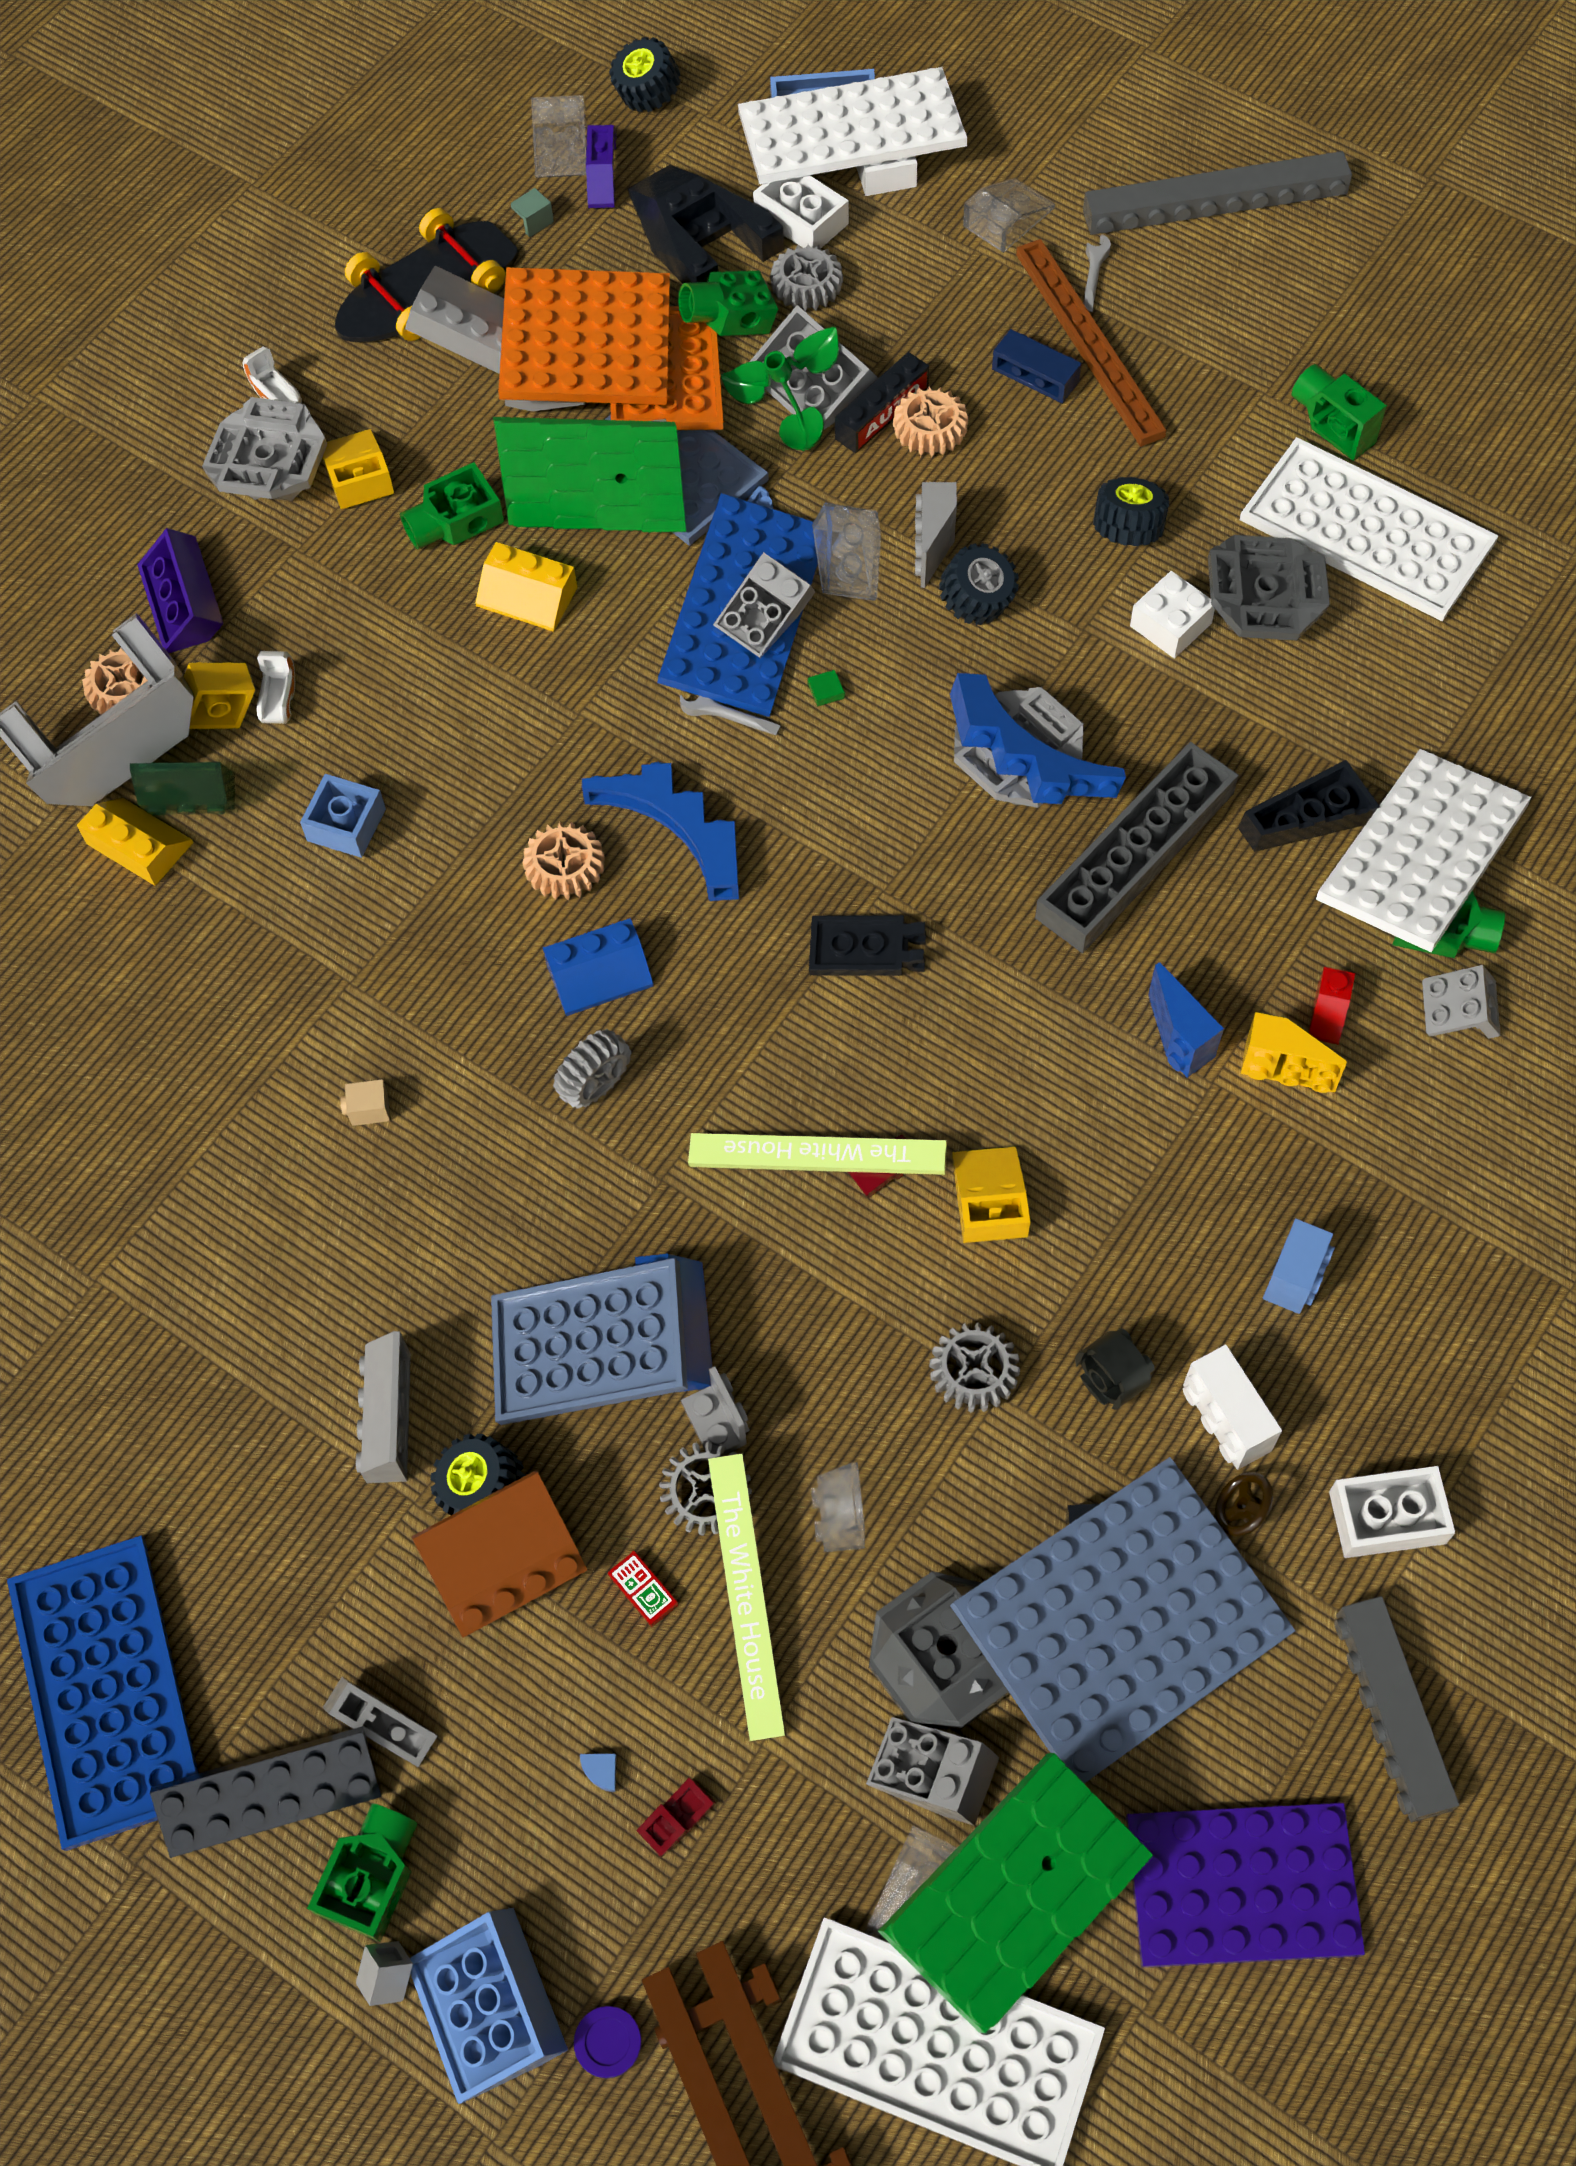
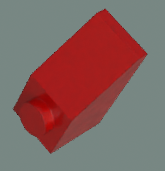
M1328 967L1323 968L1317 985L1308 1031L1318 1041L1339 1045L1351 999L1355 973Z

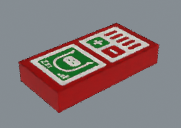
M635 1551L607 1572L609 1578L651 1628L678 1606V1602Z

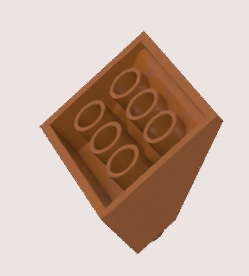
M537 1470L411 1536L462 1638L587 1571L577 1547Z

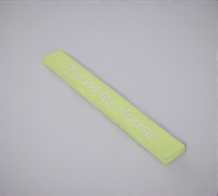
M691 1133L688 1164L690 1167L945 1175L946 1140Z
M736 1454L711 1458L708 1461L750 1741L785 1736L743 1455Z

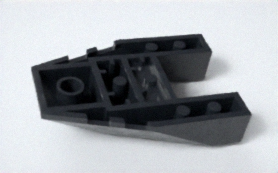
M668 165L627 188L636 214L642 223L644 234L650 243L651 251L682 284L707 282L710 272H719L718 263L702 247L730 231L762 262L784 250L783 226L767 210L694 173Z

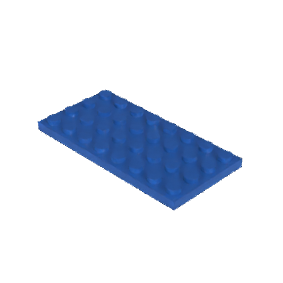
M721 493L657 683L770 717L803 610L761 658L723 633L713 624L763 552L811 585L829 526Z
M141 1535L7 1579L60 1844L64 1851L157 1821L158 1818L150 1796L151 1787L199 1773L145 1538Z

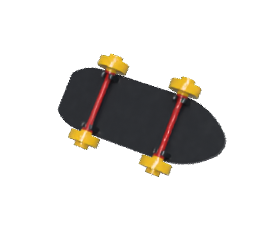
M443 208L432 209L425 214L419 225L420 234L429 242L380 272L378 261L368 252L358 253L349 260L345 268V277L356 288L346 297L335 319L336 332L340 338L350 342H372L391 338L399 334L407 341L418 340L421 336L406 330L405 327L410 309L434 266L494 294L504 283L506 267H511L518 258V249L491 222H470L453 228L454 220Z

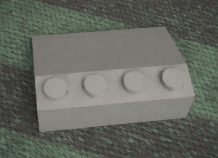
M434 266L410 309L405 329L500 374L504 298Z
M797 305L750 361L764 363L765 357L773 351H780L784 354L785 358L790 356L793 361H796L793 354L797 345L808 336L824 328ZM839 342L838 359L829 370L814 374L809 372L807 367L798 369L791 366L792 374L787 384L801 412L806 408L814 407L821 413L824 419L825 430L835 422V417L873 384L878 377ZM771 378V385L765 387V389L788 411L796 414L783 385L773 381Z

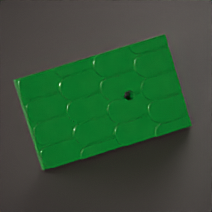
M493 417L509 525H514L515 527H553V529L686 532L678 436L675 422H667L666 419L625 421Z
M1047 1753L886 1921L878 1932L979 2033H986L990 2027L995 2026L1028 1988L1031 1989L1073 1939L1084 1932L1111 1899H1115L1153 1854L1139 1842L1133 1833L1115 1817L1055 1753Z

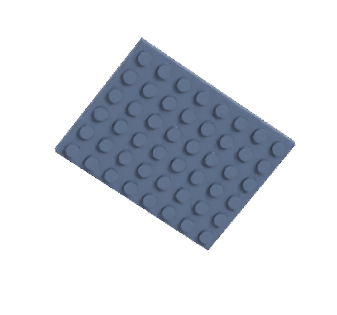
M1171 1457L950 1605L1050 1753H1055L1083 1783H1086L1296 1631Z

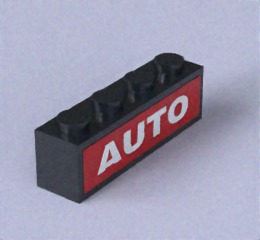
M908 351L835 417V440L856 454L893 421L896 406H899L901 398H906L908 392L916 394L918 387L922 391L928 389L929 365Z

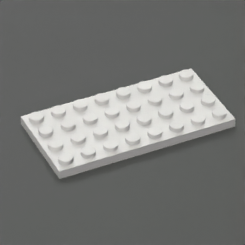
M942 67L738 104L739 116L759 184L967 146V136Z
M1297 437L1243 509L1239 519L1272 537L1291 538L1303 544L1310 551H1316L1325 556L1326 564L1442 622L1498 539V535Z
M1419 749L1379 805L1380 808H1377L1321 886L1316 900L1432 953L1528 807L1531 797Z
M824 1918L773 2061L778 2069L1015 2165L1063 2166L1105 2028L1022 1995L995 2026L990 2027L986 2033H979L890 1943Z

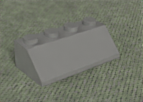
M393 1331L365 1344V1356H360L359 1360L360 1375L364 1376V1387L358 1390L359 1407L363 1408V1420H358L357 1437L358 1440H362V1452L356 1453L357 1473H361L366 1483L407 1482L411 1353L400 1331Z

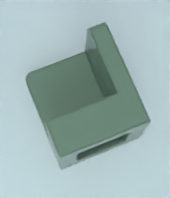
M536 188L511 202L512 210L523 219L525 233L529 237L554 222L551 202Z

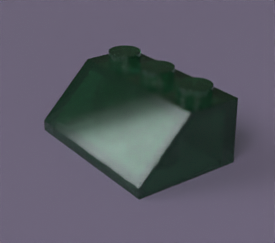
M221 762L130 763V772L138 806L148 811L150 815H165L166 810H177V813L182 815H194L196 810H207V813L217 815L225 814V810H235V774Z

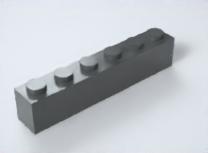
M1380 1596L1342 1607L1336 1615L1337 1619L1334 1620L1335 1629L1340 1640L1345 1639L1348 1647L1347 1662L1351 1672L1358 1675L1362 1686L1359 1688L1361 1702L1365 1709L1369 1708L1374 1720L1371 1723L1374 1738L1378 1744L1382 1743L1387 1756L1384 1758V1765L1390 1779L1395 1778L1400 1793H1397V1801L1401 1812L1404 1815L1408 1814L1411 1823L1452 1812L1459 1806L1383 1597Z

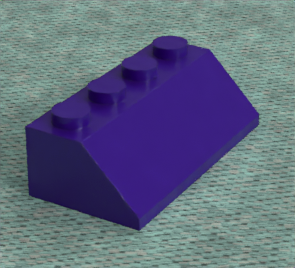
M166 528L137 565L161 644L168 653L208 642L221 628L223 621L196 536Z

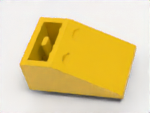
M371 429L327 442L322 459L340 509L394 494L387 465Z
M1255 1012L1246 1040L1240 1074L1248 1075L1255 1080L1269 1079L1279 1081L1285 1086L1299 1085L1312 1088V1090L1320 1093H1335L1347 1061L1288 1018Z
M1016 1147L952 1152L963 1243L1028 1237L1030 1228L1029 1208Z

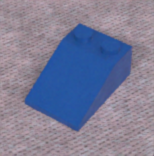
M1159 962L1154 968L1148 996L1168 1062L1173 1069L1181 1071L1188 1078L1216 1057L1224 1028Z

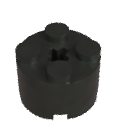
M1123 1328L1117 1331H1108L1077 1353L1075 1357L1076 1367L1081 1364L1085 1372L1080 1377L1086 1388L1101 1404L1106 1405L1108 1402L1113 1404L1111 1409L1114 1410L1120 1408L1149 1387L1151 1383L1150 1373L1155 1369L1151 1359L1139 1352L1134 1346L1131 1336Z

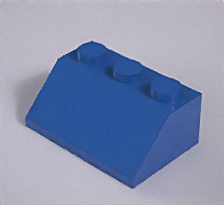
M631 918L543 947L546 965L566 1016L654 986Z

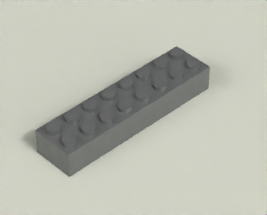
M1190 741L1037 900L1035 919L1083 954L1234 795L1239 775Z

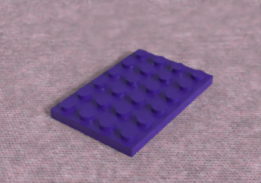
M1344 1803L1127 1814V1828L1153 1854L1132 1879L1141 1968L1360 1957L1365 1955Z

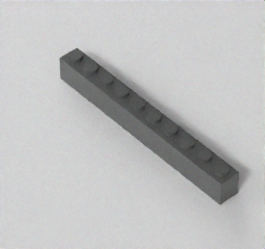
M1333 152L1087 191L1084 196L1083 214L1090 235L1345 195L1348 193L1352 173L1344 152Z

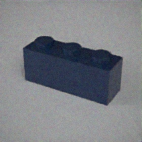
M1010 329L993 350L992 370L1063 404L1080 381L1082 363Z

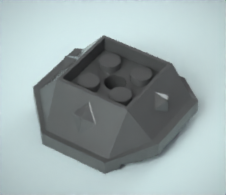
M1233 535L1219 546L1217 545L1210 549L1208 569L1211 605L1222 616L1227 627L1233 630L1239 637L1297 641L1327 611L1330 605L1325 556L1316 551H1310L1303 544L1291 538Z
M932 1571L876 1612L869 1668L909 1722L923 1726L928 1725L961 1730L1009 1694L1003 1682L950 1606L954 1601L980 1585L981 1582ZM942 1641H950L956 1646L957 1650L952 1655H943L938 1651L937 1645Z

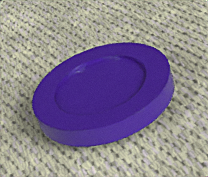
M613 2006L599 2007L585 2015L577 2026L574 2035L575 2055L580 2065L593 2076L608 2079L623 2075L631 2069L639 2057L641 2033L636 2021L626 2011Z

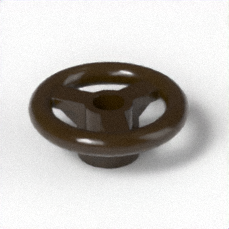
M1255 1472L1243 1473L1229 1481L1222 1489L1215 1506V1518L1226 1534L1243 1536L1256 1530L1265 1521L1273 1504V1489L1268 1479ZM1251 1483H1256L1261 1487L1263 1492L1262 1500L1252 1494ZM1239 1488V1496L1235 1500L1234 1505L1225 1512L1230 1496ZM1239 1519L1246 1522L1240 1526L1230 1524L1232 1521Z

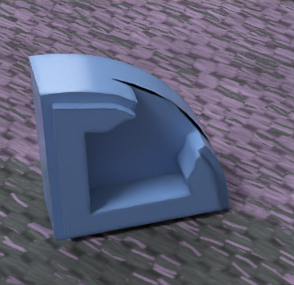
M759 485L748 499V502L773 509V503L768 491Z
M580 1754L581 1766L587 1778L602 1790L616 1792V1754Z

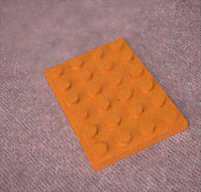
M669 306L667 405L610 403L611 420L653 421L666 419L667 422H675L677 430H723L717 333L705 322L685 323L680 315L679 306Z

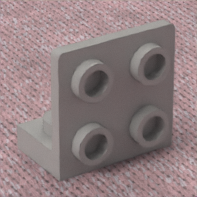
M1483 965L1422 980L1426 1033L1430 1037L1472 1027L1480 1029L1488 1039L1501 1036L1496 980Z
M714 1366L709 1368L711 1386L682 1399L681 1404L704 1450L706 1442H712V1453H717L718 1447L722 1444L726 1447L724 1453L726 1455L747 1444L745 1433L749 1431L746 1423L748 1418L741 1403L734 1404L735 1401L731 1393L733 1388L725 1373L719 1375Z

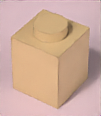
M383 1079L345 1084V1096L340 1098L341 1110L343 1115H348L352 1126L390 1121L388 1091Z

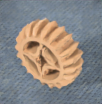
M930 386L927 391H922L918 387L916 394L908 392L907 397L901 398L899 406H896L894 411L893 427L896 438L900 439L902 446H908L910 453L919 450L920 456L924 452L930 453L931 457L935 452L944 455L946 449L953 451L955 445H961V441L967 433L968 416L965 404H961L959 396L953 397L951 391L943 393L941 387L937 391H933Z
M122 648L118 652L110 649L109 654L106 656L99 653V661H90L91 669L85 670L86 678L82 680L84 695L87 701H89L91 708L94 711H98L100 715L148 681L145 677L142 682L140 681L143 674Z
M559 821L558 828L552 829L547 824V832L543 833L537 830L536 839L529 838V848H524L522 863L524 870H526L527 880L531 882L535 890L540 889L544 897L552 892V897L555 900L560 895H564L569 900L570 894L573 893L581 897L582 889L591 892V883H599V874H602L604 871L603 863L605 856L604 852H602L601 842L596 840L593 831L587 833L583 825L576 829L575 824L571 822L568 827H563V824ZM565 854L566 860L565 867L563 868L562 861L563 855Z

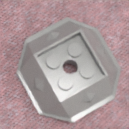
M251 397L243 404V408L231 413L220 422L202 467L219 492L247 495L254 500L268 498L292 501L302 490L311 488L327 447L325 436L311 417L305 404Z
M1042 687L1029 688L1028 691L1012 690L995 694L1003 709L1028 733L1053 749L1082 760L1083 723ZM957 725L955 726L954 762L995 800L1036 808L1043 804L1033 803L1026 776L997 774L991 748L962 746Z

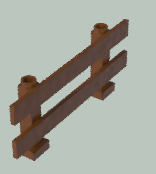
M720 1941L696 1953L713 1998L689 2010L685 2007L670 1967L642 1979L659 2025L654 2027L656 2036L662 2049L669 2047L716 2166H750L697 2036L698 2033L723 2021L783 2166H818L751 2008L764 2001L769 2008L783 2002L769 1967L763 1963L751 1969L754 1978L741 1984L724 1941ZM845 2147L830 2153L832 2162L825 2165L853 2166Z

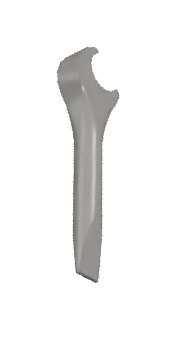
M1103 234L1100 235V246H1093L1089 243L1086 245L1089 272L1083 304L1089 312H1093L1100 267L1110 253V240Z
M680 695L681 709L690 716H719L773 735H777L781 727L773 722L723 706L710 698L699 696L695 701H686Z

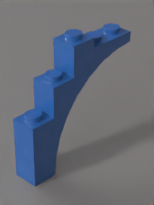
M957 673L950 692V698L962 746L991 748L996 771L999 775L1026 776L1033 803L1062 804L1066 795L1117 798L1126 778L1124 768L1103 766L1079 760L1053 749L1028 733L1003 709L992 692L986 675Z
M654 762L641 765L642 775L624 774L615 777L593 776L591 778H582L585 805H610L630 809L653 818L678 836L698 861L706 882L709 901L739 899L735 822L716 820L705 823L703 792L684 791L682 793H674L671 763Z

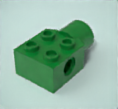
M760 271L710 272L707 282L684 283L679 291V311L685 323L705 322L720 336L769 334L778 311V307Z
M1318 364L1308 367L1296 381L1291 395L1307 408L1312 430L1352 461H1355L1376 444L1387 405L1345 373L1336 379Z
M475 462L425 484L423 502L400 513V519L406 534L417 550L440 539L452 545H457L504 522L500 500Z
M1472 890L1432 953L1394 936L1392 945L1455 958L1464 947L1495 954L1504 928L1505 911L1479 906Z
M372 1803L358 1835L340 1837L307 1909L317 1916L381 1942L412 1873L403 1861V1857L418 1823L396 1811Z

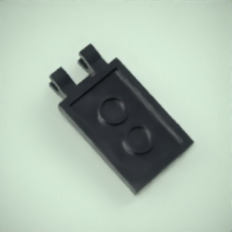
M904 915L812 916L809 974L810 976H902V968H907L914 972H925L924 949L908 951V942L926 945L925 922L904 924Z

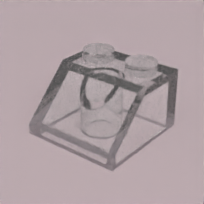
M858 1462L817 1476V1487L811 1488L813 1509L819 1508L821 1520L814 1521L816 1542H823L824 1552L865 1548V1525Z

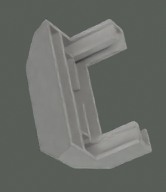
M137 613L113 630L112 636L148 681L55 748L17 700L0 712V737L29 771L26 784L46 804L93 806L189 735L193 692L176 662Z

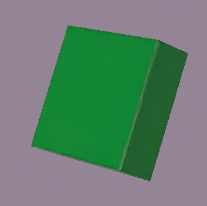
M835 670L807 678V684L817 707L845 698V692Z

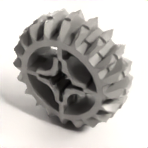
M808 244L806 248H801L797 245L795 250L787 248L785 254H779L778 260L774 261L770 279L773 293H776L778 301L783 300L785 307L792 304L793 308L798 305L806 312L807 308L812 307L816 311L819 305L826 307L828 301L834 302L836 295H839L841 291L843 274L841 264L838 262L836 255H830L829 249L821 251L819 245L815 248H810Z
M608 1029L596 1031L594 1035H588L583 1042L579 1041L576 1048L571 1049V1053L564 1058L563 1064L558 1067V1073L554 1076L553 1087L556 1089L555 1091L565 1103H569L577 1109L589 1106L592 1101L597 1102L602 1095L605 1096L606 1092L613 1088V1085L620 1080L621 1074L626 1071V1065L629 1064L631 1055L629 1046L619 1034L616 1035Z
M979 1322L975 1324L974 1330H969V1326L964 1323L961 1333L952 1327L949 1330L950 1338L941 1336L939 1338L941 1347L935 1346L932 1350V1354L936 1358L930 1359L929 1367L934 1369L930 1373V1378L932 1381H938L935 1385L937 1393L946 1391L944 1394L945 1402H949L953 1398L956 1399L955 1408L957 1410L962 1407L963 1403H966L970 1413L974 1412L976 1404H980L981 1410L985 1412L988 1410L989 1401L993 1406L998 1407L1001 1402L1000 1397L1008 1399L1011 1394L1009 1388L1013 1389L1017 1386V1380L1014 1377L1020 1374V1368L1015 1365L1019 1362V1355L1011 1353L1014 1350L1012 1342L1003 1344L1005 1340L1004 1332L996 1337L993 1336L994 1327L992 1325L987 1328L986 1332L981 1331V1324ZM978 1346L982 1348L976 1351H972L967 1349L966 1347ZM993 1355L997 1357L1001 1364L1002 1374L999 1379L993 1375V1370L988 1366ZM951 1356L956 1360V1365L961 1369L956 1380L952 1378L947 1368V1363ZM981 1363L980 1370L978 1368H974L972 1371L970 1370L968 1372L969 1365L971 1367H975L977 1364L979 1365ZM972 1384H979L984 1388L970 1389L967 1387Z
M706 1442V1452H700L698 1443H693L692 1448L695 1454L689 1456L687 1450L681 1448L680 1453L684 1458L682 1462H679L673 1456L669 1459L671 1464L676 1467L674 1472L666 1468L663 1469L662 1473L670 1477L671 1481L660 1482L659 1487L670 1489V1494L660 1496L661 1502L672 1501L673 1505L667 1507L665 1512L667 1515H671L676 1511L679 1512V1515L674 1520L677 1526L684 1519H687L688 1523L685 1528L687 1532L690 1533L693 1530L694 1524H699V1535L704 1536L706 1525H711L712 1532L715 1535L719 1533L717 1515L699 1517L691 1514L704 1502L715 1504L714 1497L708 1494H704L702 1497L699 1496L696 1500L698 1497L697 1491L700 1489L697 1488L698 1484L692 1479V1477H695L699 1482L707 1483L711 1480L710 1473L699 1475L690 1469L689 1466L699 1461L723 1457L726 1447L721 1444L718 1447L717 1453H712V1442ZM733 1451L729 1454V1456L736 1455L737 1453ZM681 1475L693 1486V1493L684 1506L681 1505L677 1493ZM746 1475V1481L749 1482L751 1477ZM748 1488L749 1495L752 1494V1490L750 1488Z

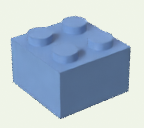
M324 774L300 824L308 842L362 858L386 808L380 790Z
M1295 1218L1263 1300L1298 1314L1301 1313L1304 1304L1311 1306L1335 1247L1329 1245L1333 1233Z

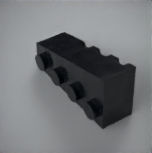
M1344 760L1245 811L1238 829L1253 851L1256 852L1364 826L1380 806L1348 761Z

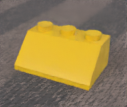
M495 542L483 565L475 602L476 606L554 632L577 590L575 569L573 566Z
M124 798L95 804L77 824L87 845L154 886L159 883L194 843L191 838Z

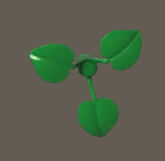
M836 327L823 329L802 340L795 348L793 354L796 361H793L790 356L785 358L784 354L780 351H773L765 357L764 363L750 361L732 371L721 374V379L728 393L742 404H754L762 400L765 396V387L771 385V378L773 381L783 385L796 414L789 415L782 421L779 427V434L783 443L792 449L805 451L814 447L823 434L824 419L821 413L814 407L806 408L801 412L787 384L792 374L791 366L798 369L807 367L808 371L814 374L829 370L836 363L839 355L838 330Z

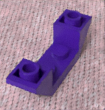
M587 125L586 176L588 208L615 207L613 164L617 137L616 125Z

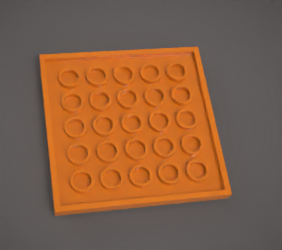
M506 267L499 399L667 405L670 273Z

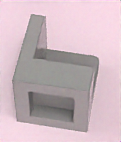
M399 1941L370 1944L364 1947L356 1984L369 2006L404 2000L413 1963Z

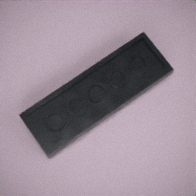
M362 1726L151 1787L150 1796L169 1857L172 1858L382 1797V1790Z

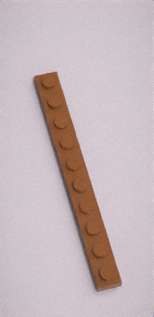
M1039 239L1017 247L1016 256L1140 447L1165 438V427L1043 241Z

